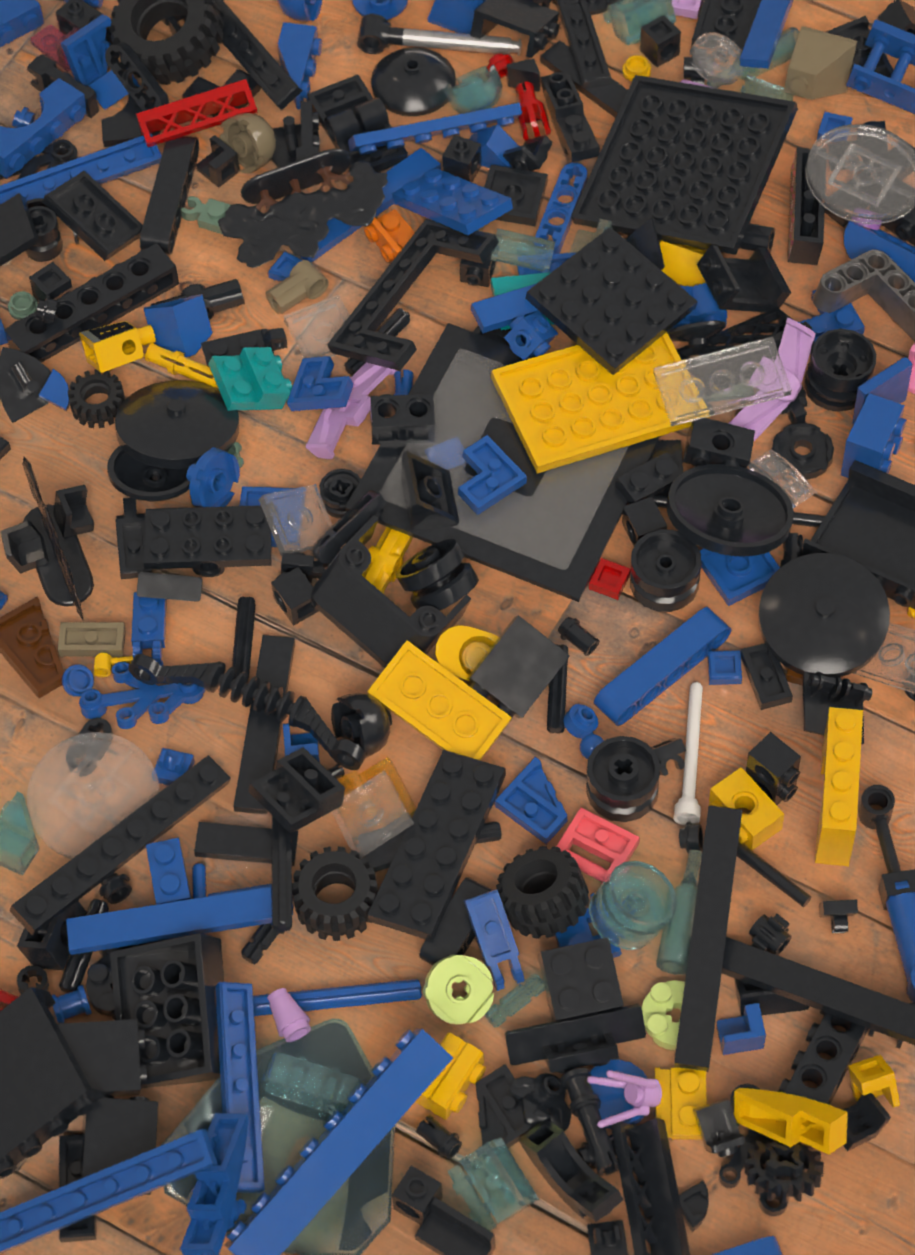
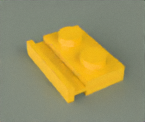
M655 1068L654 1079L658 1080L662 1089L661 1101L655 1107V1118L665 1120L668 1138H672V1140H702L693 1109L707 1105L706 1071L687 1068H671L670 1070Z

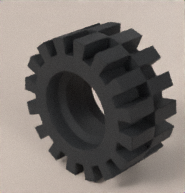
M94 369V375H90V372L86 371L84 372L85 378L78 375L76 377L77 383L71 382V390H68L69 403L74 418L76 420L79 419L80 424L84 426L88 422L89 428H94L95 423H98L99 428H104V422L108 421L109 425L114 424L113 417H116V413L125 400L121 381H118L116 375L111 377L109 371H105L101 375L97 369ZM102 393L108 395L107 400L100 404L85 402L93 394Z

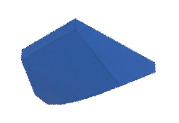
M203 294L144 307L147 324L152 326L156 342L154 344L172 352L180 351L184 353V357L195 355L202 347L201 343L206 342L213 334Z

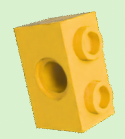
M742 767L710 789L709 806L732 809L746 808L751 811L748 814H742L738 840L741 844L744 843L751 851L782 830L785 814Z

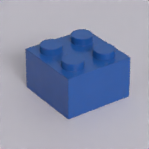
M871 393L868 394L846 440L841 476L849 477V468L854 460L887 474L889 473L892 464L890 458L892 454H898L903 441L901 435L907 421L902 418L905 405Z

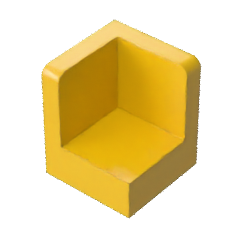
M881 1054L848 1065L853 1096L856 1101L862 1095L872 1093L875 1097L884 1095L893 1108L900 1106L894 1071Z

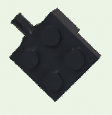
M302 747L277 760L276 770L249 784V793L291 834L343 805L345 787L337 779L344 777L345 772L343 767H340V764H336L326 770Z

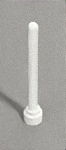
M694 682L690 685L682 798L674 806V821L685 826L687 822H691L692 825L698 824L701 817V806L698 804L697 799H695L703 687L699 682Z

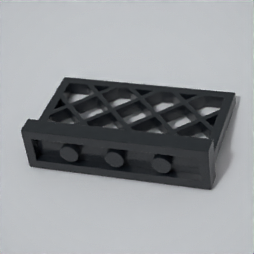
M775 308L707 338L706 346L689 348V345L677 349V352L688 373L701 384L702 393L707 397H711L751 380L763 357L775 363L787 318H792L780 308ZM775 320H778V321H779L778 324H777V323H770V322L775 321ZM806 321L800 323L809 328L810 330H812L811 325H809ZM744 333H752L751 335H741ZM761 333H773L772 335H760ZM717 344H725V346H715V345H717ZM734 344H746L745 346H734ZM691 355H699L698 357H689ZM708 355H719V357H707V356H708Z

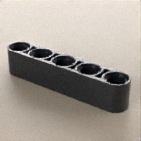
M183 136L165 143L141 230V250L157 243L165 254L171 255L182 219L181 209L182 207L185 208L198 160L199 139L197 137Z

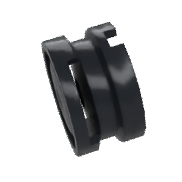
M336 469L327 473L322 478L319 485L321 504L327 514L340 519L347 512L346 506L361 480L358 474L347 469Z

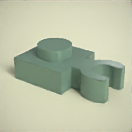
M189 196L187 198L188 206L193 209L182 207V218L187 221L197 220L198 227L222 234L218 220L225 217V212L229 209L230 204L209 198L206 204H203L199 198Z

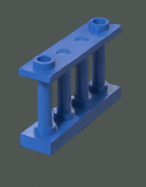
M875 19L865 43L866 46L872 48L864 67L854 64L846 86L915 114V88L901 83L908 65L912 64L915 66V35ZM882 53L898 59L890 78L874 72Z

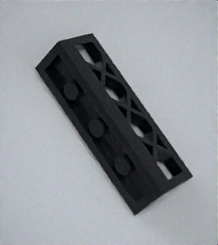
M654 1118L638 1126L622 1121L612 1124V1133L617 1160L620 1165L619 1171L634 1254L690 1255L665 1120ZM626 1135L630 1136L631 1147L627 1143ZM633 1171L637 1175L638 1183L633 1176ZM639 1205H640L641 1208L643 1209L644 1217H643V1215H642L641 1212H640ZM645 1239L650 1245L651 1254L647 1252Z

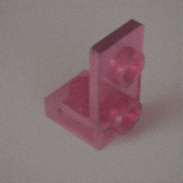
M50 24L30 38L31 44L55 61L65 71L71 70L61 42L79 31V29L74 28L64 35Z

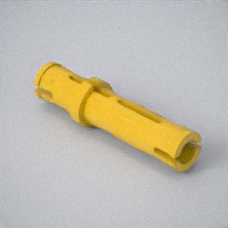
M154 343L148 346L145 353L146 361L166 368L168 373L172 375L178 373L219 389L211 369L207 365L184 357V353L180 351L172 352ZM168 358V359H170V360H173V361H175V362H177V363H179V364L185 365V366L182 367V366L177 365V364H175V363H173V362H170V361H168V360H166V359ZM194 370H197V371L202 372V373H204V374H206V375H209V376H211L212 378H209V377H206V376L201 375V374H199V373H196V372H194Z

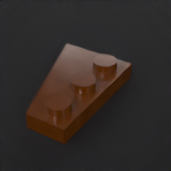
M37 596L0 617V653L39 699L62 686L64 671L55 645H53L46 619H44Z

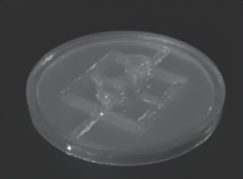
M845 125L826 132L812 146L805 169L807 183L815 198L835 215L862 224H882L903 217L915 207V151L906 141L894 133L870 125Z
M100 732L84 733L60 742L42 757L29 781L27 808L33 827L44 843L58 854L73 859L161 792L160 784L151 761L138 746L114 734Z

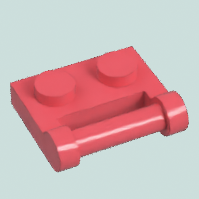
M580 808L556 847L560 848L561 852L564 850L569 852L571 857L575 858L581 872L601 881V886L612 890L619 875L637 848L640 837ZM575 844L611 863V866L607 870L569 849Z

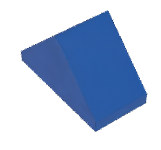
M498 124L470 136L469 140L481 143V165L483 167L490 168L491 165L512 168L511 164L503 157V154L506 150L519 147V145Z

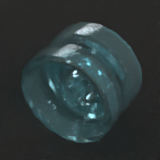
M628 861L615 867L606 881L595 891L590 899L589 915L597 932L602 938L609 937V942L613 946L625 950L641 949L650 944L660 930L671 921L677 910V896L673 885L664 873L650 864L640 861Z

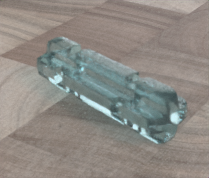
M532 974L524 980V985L519 984L501 998L499 1005H492L485 1015L488 1022L494 1027H499L507 1021V1016L512 1017L531 1002L532 996L537 997L545 990L544 981L540 976Z

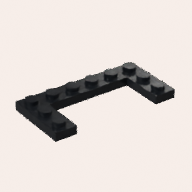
M425 219L403 247L402 251L399 252L329 341L327 346L330 352L401 371L417 350L414 342L376 332V330L436 253L483 264L499 243L496 235L478 230L470 235H466L436 221Z

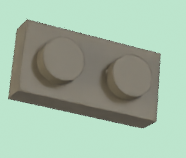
M60 622L59 656L96 657L99 653H107L112 657H123L126 633L125 623Z

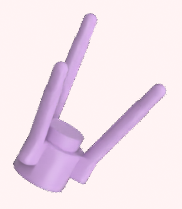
M611 1070L606 1073L609 1078L593 1076L587 1078L588 1083L624 1088L626 1101L635 1107L634 1109L599 1121L597 1123L599 1128L635 1116L649 1115V1107L658 1106L662 1098L661 1085L657 1079H645Z

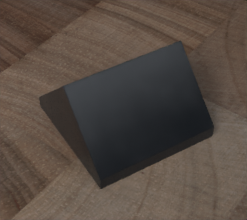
M408 451L402 453L401 481L410 530L416 531L458 525L460 522L450 471Z

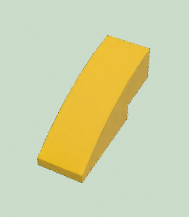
M738 1088L734 1091V1116L736 1123L789 1147L802 1142L828 1155L846 1143L848 1112L809 1098L782 1092Z

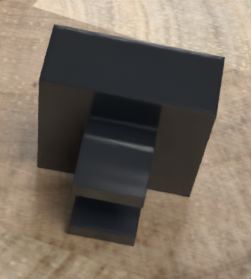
M672 738L651 747L657 754L660 763V775H668L666 763L670 759L674 761L677 769L681 770L684 768L683 759L677 755L686 751L682 738Z
M857 899L822 901L819 903L820 918L831 917L832 934L848 932L847 916L858 914Z
M623 1220L587 1224L591 1255H628Z

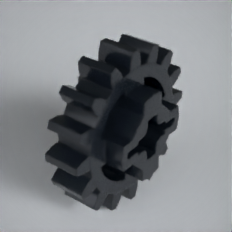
M767 1137L766 1144L757 1140L755 1142V1150L748 1149L747 1159H745L747 1184L755 1185V1193L757 1195L767 1192L769 1201L779 1196L782 1203H787L788 1197H794L797 1202H800L802 1200V1193L813 1196L814 1187H821L824 1172V1162H821L820 1151L812 1152L813 1147L806 1144L802 1145L800 1142L793 1147H789Z

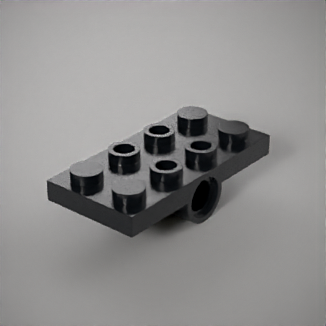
M359 74L307 94V101L312 100L313 112L319 113V122L335 148L346 150L351 155L349 168L354 163L364 160L371 163L375 172H380L397 165L408 157V152L404 146L395 149H388L387 145L376 147V152L360 155L359 151L350 152L348 140L353 135L392 128L389 124L384 104L380 98L374 99Z
M272 506L146 509L145 570L193 568L194 573L199 576L216 577L224 572L225 567L272 566Z

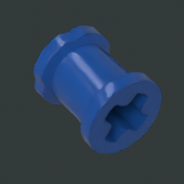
M83 985L78 986L76 991L58 997L55 994L52 995L56 1002L53 1005L58 1024L64 1023L65 1019L83 1013L86 1015L92 1014Z

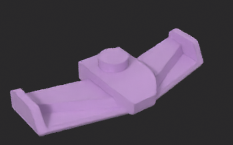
M787 318L775 363L763 357L748 384L759 392L728 424L755 430V441L791 402L795 401L802 388V379L816 333L806 326Z
M366 362L351 377L354 385L347 406L322 410L306 444V448L318 458L333 459L335 455L333 451L345 425L359 426L365 420L370 411L371 398L367 395L387 375H393L397 370Z

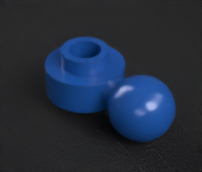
M582 704L573 705L563 718L564 726L570 734L582 739L580 742V752L584 758L588 759L594 748L604 741L599 735L593 733L598 727V718L591 708Z

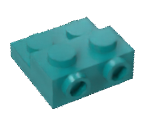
M244 347L240 356H212L208 364L228 411L282 409L292 390L290 379L284 378L282 375V360L280 356L273 354L271 347Z

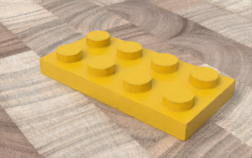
M409 641L404 643L367 691L368 695L375 697L384 707L442 750L480 761L512 720L511 716Z

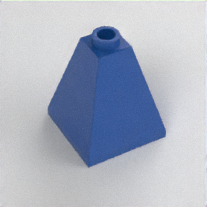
M435 0L428 16V22L456 33L471 34L474 11L486 0Z

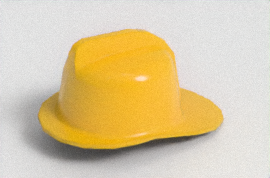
M457 625L448 628L440 635L436 643L435 655L437 662L456 677L468 680V676L499 636L469 626Z

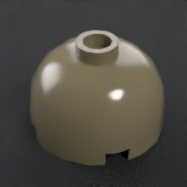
M241 113L228 118L222 123L221 127L224 126V133L220 134L219 138L237 152L239 164L244 167L240 172L252 173L271 160L276 149V140L272 127L265 119L257 114Z

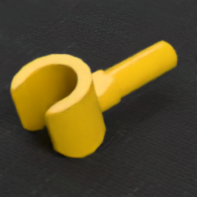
M99 653L94 660V675L96 677L110 676L113 665L118 662L130 664L133 660V655L117 658L107 653Z

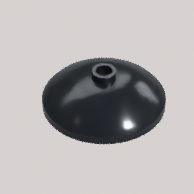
M404 48L388 54L378 62L371 76V89L374 97L380 98L386 110L402 116H422L439 110L449 102L456 88V74L451 63L441 54L425 48Z
M121 446L115 449L108 460L107 470L110 482L119 492L133 499L148 502L165 501L178 497L189 490L190 481L186 477L188 468L163 469L149 466L133 459Z

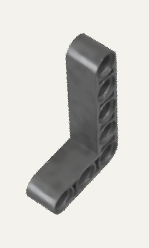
M880 250L867 251L828 271L821 277L813 296V304L817 309L823 312H834L869 294L915 341V282L887 254Z

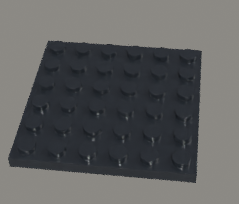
M635 75L571 216L573 223L604 230L611 227L616 232L631 235L652 218L658 240L707 250L711 245H717L720 252L736 255L797 113L798 107L796 102Z

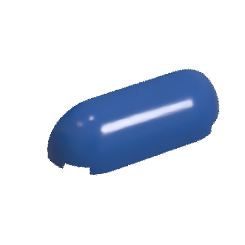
M855 221L848 222L844 233V246L851 260L867 251L880 250L887 254L915 282L914 246L881 229L869 230Z

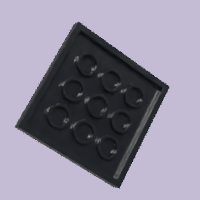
M611 227L528 290L525 298L612 375L616 374L696 309L698 303L696 299Z

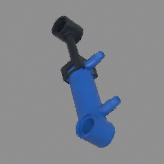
M872 785L866 788L861 796L858 817L864 826L876 829L888 872L881 875L878 890L883 909L888 910L908 983L907 995L912 1002H915V869L901 871L888 825L895 805V797L892 791L882 785ZM877 804L880 805L883 809L875 810L871 808L869 805Z

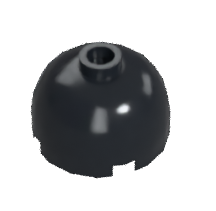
M353 693L338 697L336 700L339 702L333 704L331 708V721L335 737H342L359 745L365 751L366 758L380 751L387 743L390 726L392 725V717L389 710L384 708L383 704L371 695Z

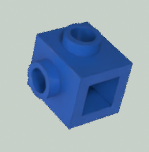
M537 311L526 317L523 314L518 316L509 325L512 330L504 338L509 343L511 351L523 360H526L533 356L537 357L545 354L551 347L549 343L558 333L544 316Z

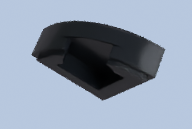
M704 1181L679 1194L683 1219L692 1232L702 1224L708 1211V1190Z

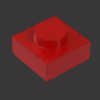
M601 558L589 582V590L619 600L630 577L631 569Z

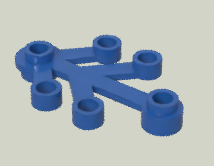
M118 662L112 667L114 681L125 683L135 688V690L101 694L98 690L90 689L82 694L79 705L81 713L85 718L94 719L103 716L107 711V706L136 702L131 708L124 707L116 712L118 726L122 729H130L136 725L137 720L147 710L149 711L151 722L154 724L165 723L169 719V715L182 703L193 704L200 701L205 688L194 683H171L160 686L144 684L129 672V663ZM169 697L164 703L157 702L160 698Z

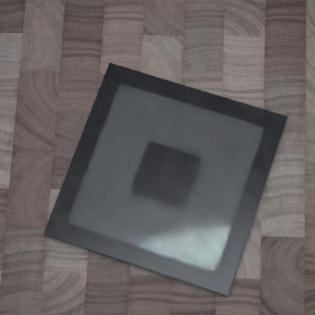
M448 323L408 394H433L435 414L434 443L380 444L350 498L346 511L350 510L368 491L374 490L387 502L382 508L383 513L379 517V524L432 545L443 540L455 539L465 558L579 602L623 514V507L628 503L616 487L615 481L617 477L648 462L661 436L537 474L491 379V370L524 360L515 355L508 345ZM488 435L525 473L527 482L477 515L458 495V487L478 475L462 457L463 450ZM408 451L450 471L460 522L458 525L416 531L410 530L401 480L402 453Z

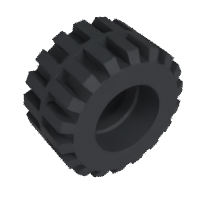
M339 846L337 851H331V847L323 848L324 853L318 854L317 851L311 853V860L303 859L300 863V870H295L293 875L294 882L292 883L295 911L298 914L300 923L302 925L306 924L307 931L312 935L318 931L319 938L326 940L328 935L333 937V941H340V936L347 935V938L350 939L355 937L354 931L358 930L362 933L367 929L366 921L369 922L367 914L378 893L376 874L373 867L370 868L369 861L365 857L359 859V852L351 850L350 853H346L345 847ZM331 884H344L354 890V893L347 900L336 904L323 902L317 897L323 888Z
M541 846L538 850L534 851L529 849L526 850L525 854L515 856L512 863H507L504 866L505 872L499 874L497 879L499 884L496 885V889L499 892L505 913L512 927L516 931L519 930L522 935L527 937L531 934L532 938L539 939L542 935H545L546 938L554 937V933L560 932L562 934L568 931L567 927L570 925L575 926L579 922L578 917L584 916L586 913L585 906L589 905L590 901L588 896L589 890L575 858L571 857V854L566 850L561 852L560 848L554 846L551 849H548L547 846Z

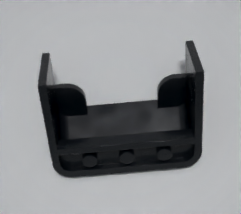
M374 515L342 547L316 582L311 593V601L318 611L386 668L406 641H409L427 655L436 645L440 635L460 620L471 598L466 595L447 616L432 606H422L410 617L362 576L371 562V554L364 545L372 538L379 518Z

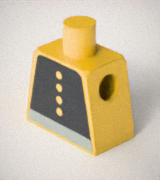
M128 321L79 333L86 361L100 373L143 358L142 346L156 342L151 325L137 329Z

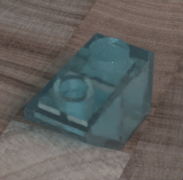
M17 791L12 801L9 800L5 803L0 815V866L23 876L40 848L24 795Z

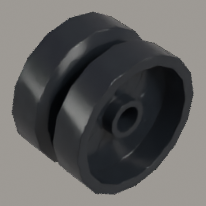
M659 529L644 535L637 541L631 554L630 588L634 597L643 606L659 612H672L688 605L694 600L699 590L701 553L698 546L676 530Z
M455 539L443 540L425 548L407 560L396 572V578L404 591L413 592L410 600L416 610L422 606H432L439 611L443 610L467 595L479 581L470 563H461L464 553Z
M618 736L606 739L596 746L588 758L586 793L590 805L599 815L618 822L637 820L650 812L658 799L660 763L657 754L647 743L635 737Z

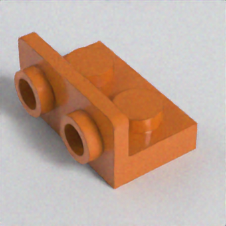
M396 209L377 219L374 217L371 224L364 227L367 239L371 243L375 242L380 248L381 255L385 261H391V263L415 233Z

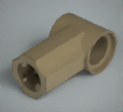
M303 260L293 267L288 278L265 292L266 299L277 314H282L307 297L309 299H316L326 291L329 281L310 261Z

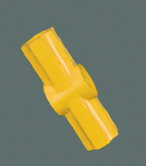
M386 527L377 545L369 548L371 562L362 576L383 594L389 582H394L397 579L396 572L402 566L403 556L413 537Z

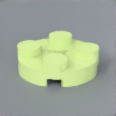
M453 954L442 958L432 966L425 980L423 995L431 1012L442 1021L450 1024L472 1023L483 1017L492 1005L494 993H492V975L488 968L476 958ZM465 981L464 990L467 992L466 996L463 998L458 995L453 998L452 984Z
M684 981L656 983L642 1004L645 1031L653 1038V1042L668 1050H676L680 1018L679 1022H672V1017L666 1015V1013L674 1008L681 1011Z

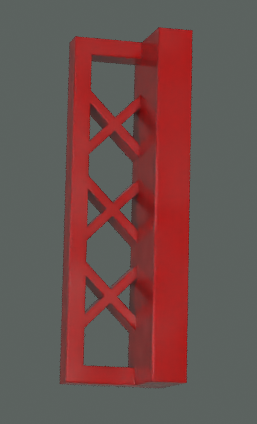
M244 79L137 113L136 116L147 147H151L221 125L228 118L241 113H258L248 82ZM246 103L249 104V106L241 109L234 108L236 106L243 105ZM219 112L218 116L216 117H207L208 115ZM192 121L190 125L180 126V124ZM164 130L162 134L150 137L149 133Z

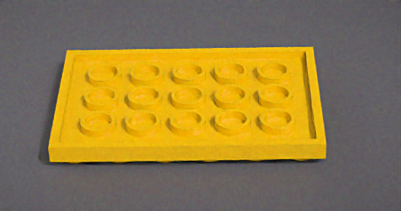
M667 332L614 375L607 371L579 345L491 370L493 384L537 474L691 426L695 415L708 419L710 417L705 403Z

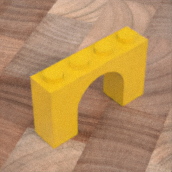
M829 707L822 744L821 774H824V785L816 838L815 863L849 867L857 829L863 710Z

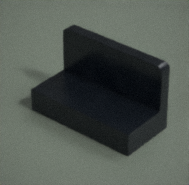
M436 1197L430 1202L431 1212L415 1234V1240L439 1255L492 1254L495 1249L494 1233Z

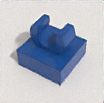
M162 748L152 774L153 782L170 785L193 767L195 762L194 755Z

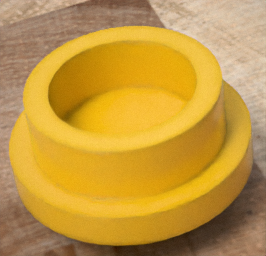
M640 55L629 57L623 65V75L631 82L635 75L649 77L651 74V66L648 60Z

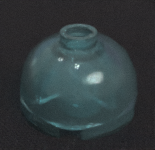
M491 65L490 71L484 66L457 78L458 85L452 88L449 83L443 89L449 103L459 114L492 108L499 102L502 96V82L494 65Z

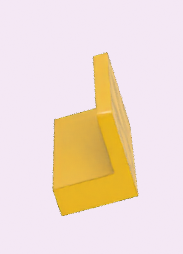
M663 240L660 241L659 245L665 264L662 271L667 276L683 286L693 287L706 283L697 266V263L705 254V250Z

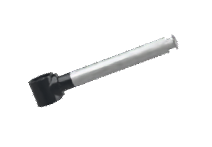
M367 14L361 19L357 40L358 48L367 54H379L385 48L389 49L390 44L492 54L503 53L504 55L514 52L518 53V56L522 48L521 39L519 41H511V38L484 36L478 39L470 36V34L391 27V23H388L383 16L378 14Z

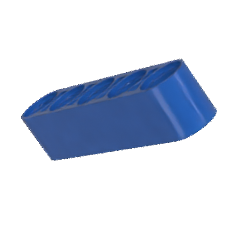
M709 607L701 609L601 689L594 699V705L616 726L623 725L704 660L708 655V651H715L731 634V627Z

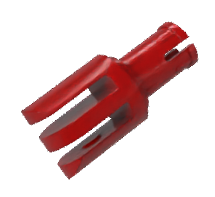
M527 81L524 82L527 90L524 92L522 83H519L516 86V93L522 111L518 121L523 139L525 141L530 140L526 123H531L535 138L541 136L537 121L540 119L545 128L546 136L550 135L551 128L545 106L540 100L536 99L533 84Z

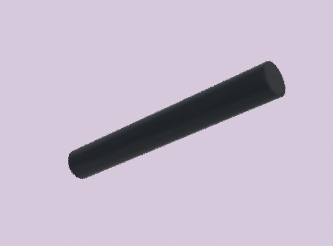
M738 841V858L802 907L809 903L811 900L809 894Z

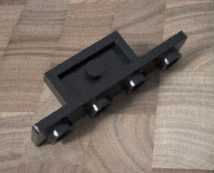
M640 1004L505 1032L508 1057L512 1066L545 1059L550 1073L557 1072L565 1074L577 1067L606 1065L610 1060L619 1059L618 1043L646 1037L643 1012Z

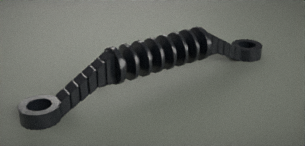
M137 654L128 666L129 672L133 677L144 684L194 683L205 688L210 693H214L219 688V696L225 698L231 692L230 699L234 703L238 702L243 696L242 705L244 707H249L254 701L253 709L256 712L262 711L266 705L265 715L268 717H272L278 710L277 720L279 722H283L289 715L288 724L291 727H298L310 732L324 750L328 752L330 757L346 769H360L366 758L365 751L356 743L346 739H336L310 704L307 697L300 696L294 703V692L288 691L282 698L283 687L277 686L271 693V682L266 681L260 687V678L254 676L248 683L249 675L247 672H242L237 677V669L230 667L225 673L226 665L223 662L162 667L153 658Z

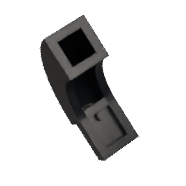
M546 1120L538 1123L518 1139L540 1174L560 1198L580 1217L588 1216L597 1223L624 1201L620 1191L600 1177L585 1163L568 1140L565 1132L551 1121Z

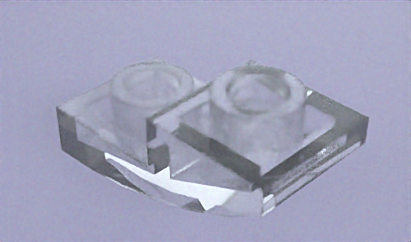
M772 449L748 465L751 470L764 475L776 483L789 497L793 509L817 493L806 478L789 461Z

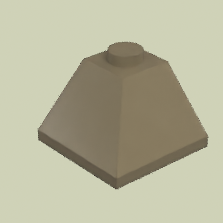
M802 26L788 67L784 92L810 100L846 93L848 90L846 84L851 74L857 41Z

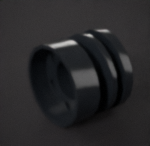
M848 329L829 330L820 335L813 345L810 362L805 374L804 388L808 397L816 405L830 411L842 412L855 408L858 387L871 379L875 369L877 354L873 344L864 335Z

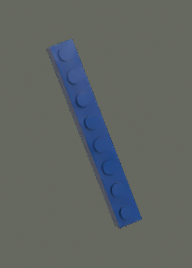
M416 1028L413 1032L408 1029L395 1043V1046L398 1048L389 1059L384 1056L371 1070L374 1074L372 1079L366 1085L360 1083L347 1098L350 1101L349 1105L342 1112L336 1110L323 1125L326 1131L319 1139L316 1140L313 1137L303 1146L299 1152L302 1158L294 1167L288 1165L279 1173L275 1179L278 1185L269 1195L264 1192L256 1199L250 1207L253 1213L244 1223L241 1220L235 1223L234 1228L226 1234L229 1240L224 1246L233 1255H281L451 1062L453 1057L423 1029Z

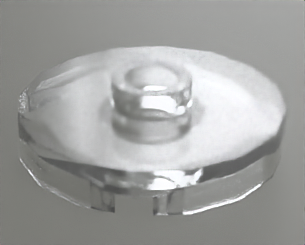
M705 33L697 38L690 49L694 69L711 83L718 84L722 82L725 85H731L740 78L745 70V67L740 66L741 49L735 42L724 35Z

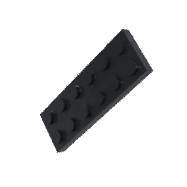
M443 750L367 914L369 922L426 940H433L505 779L506 770L504 767Z

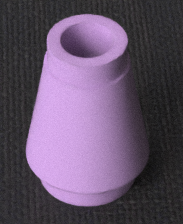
M285 988L277 989L267 997L280 1037H284L286 1042L297 1041L310 1032L311 1027L308 1024L310 1018Z

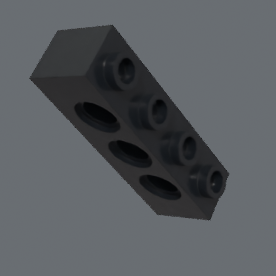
M820 1011V1014L824 1015L821 1023L814 1022L805 1040L810 1044L805 1052L798 1051L791 1066V1069L795 1072L791 1080L784 1078L778 1092L801 1096L830 1105L848 1071V1065H851L869 1028ZM839 1025L847 1031H837L832 1026ZM826 1053L830 1055L833 1059L826 1060L821 1058L818 1054ZM812 1081L815 1084H817L818 1087L810 1088L807 1087L803 1082Z

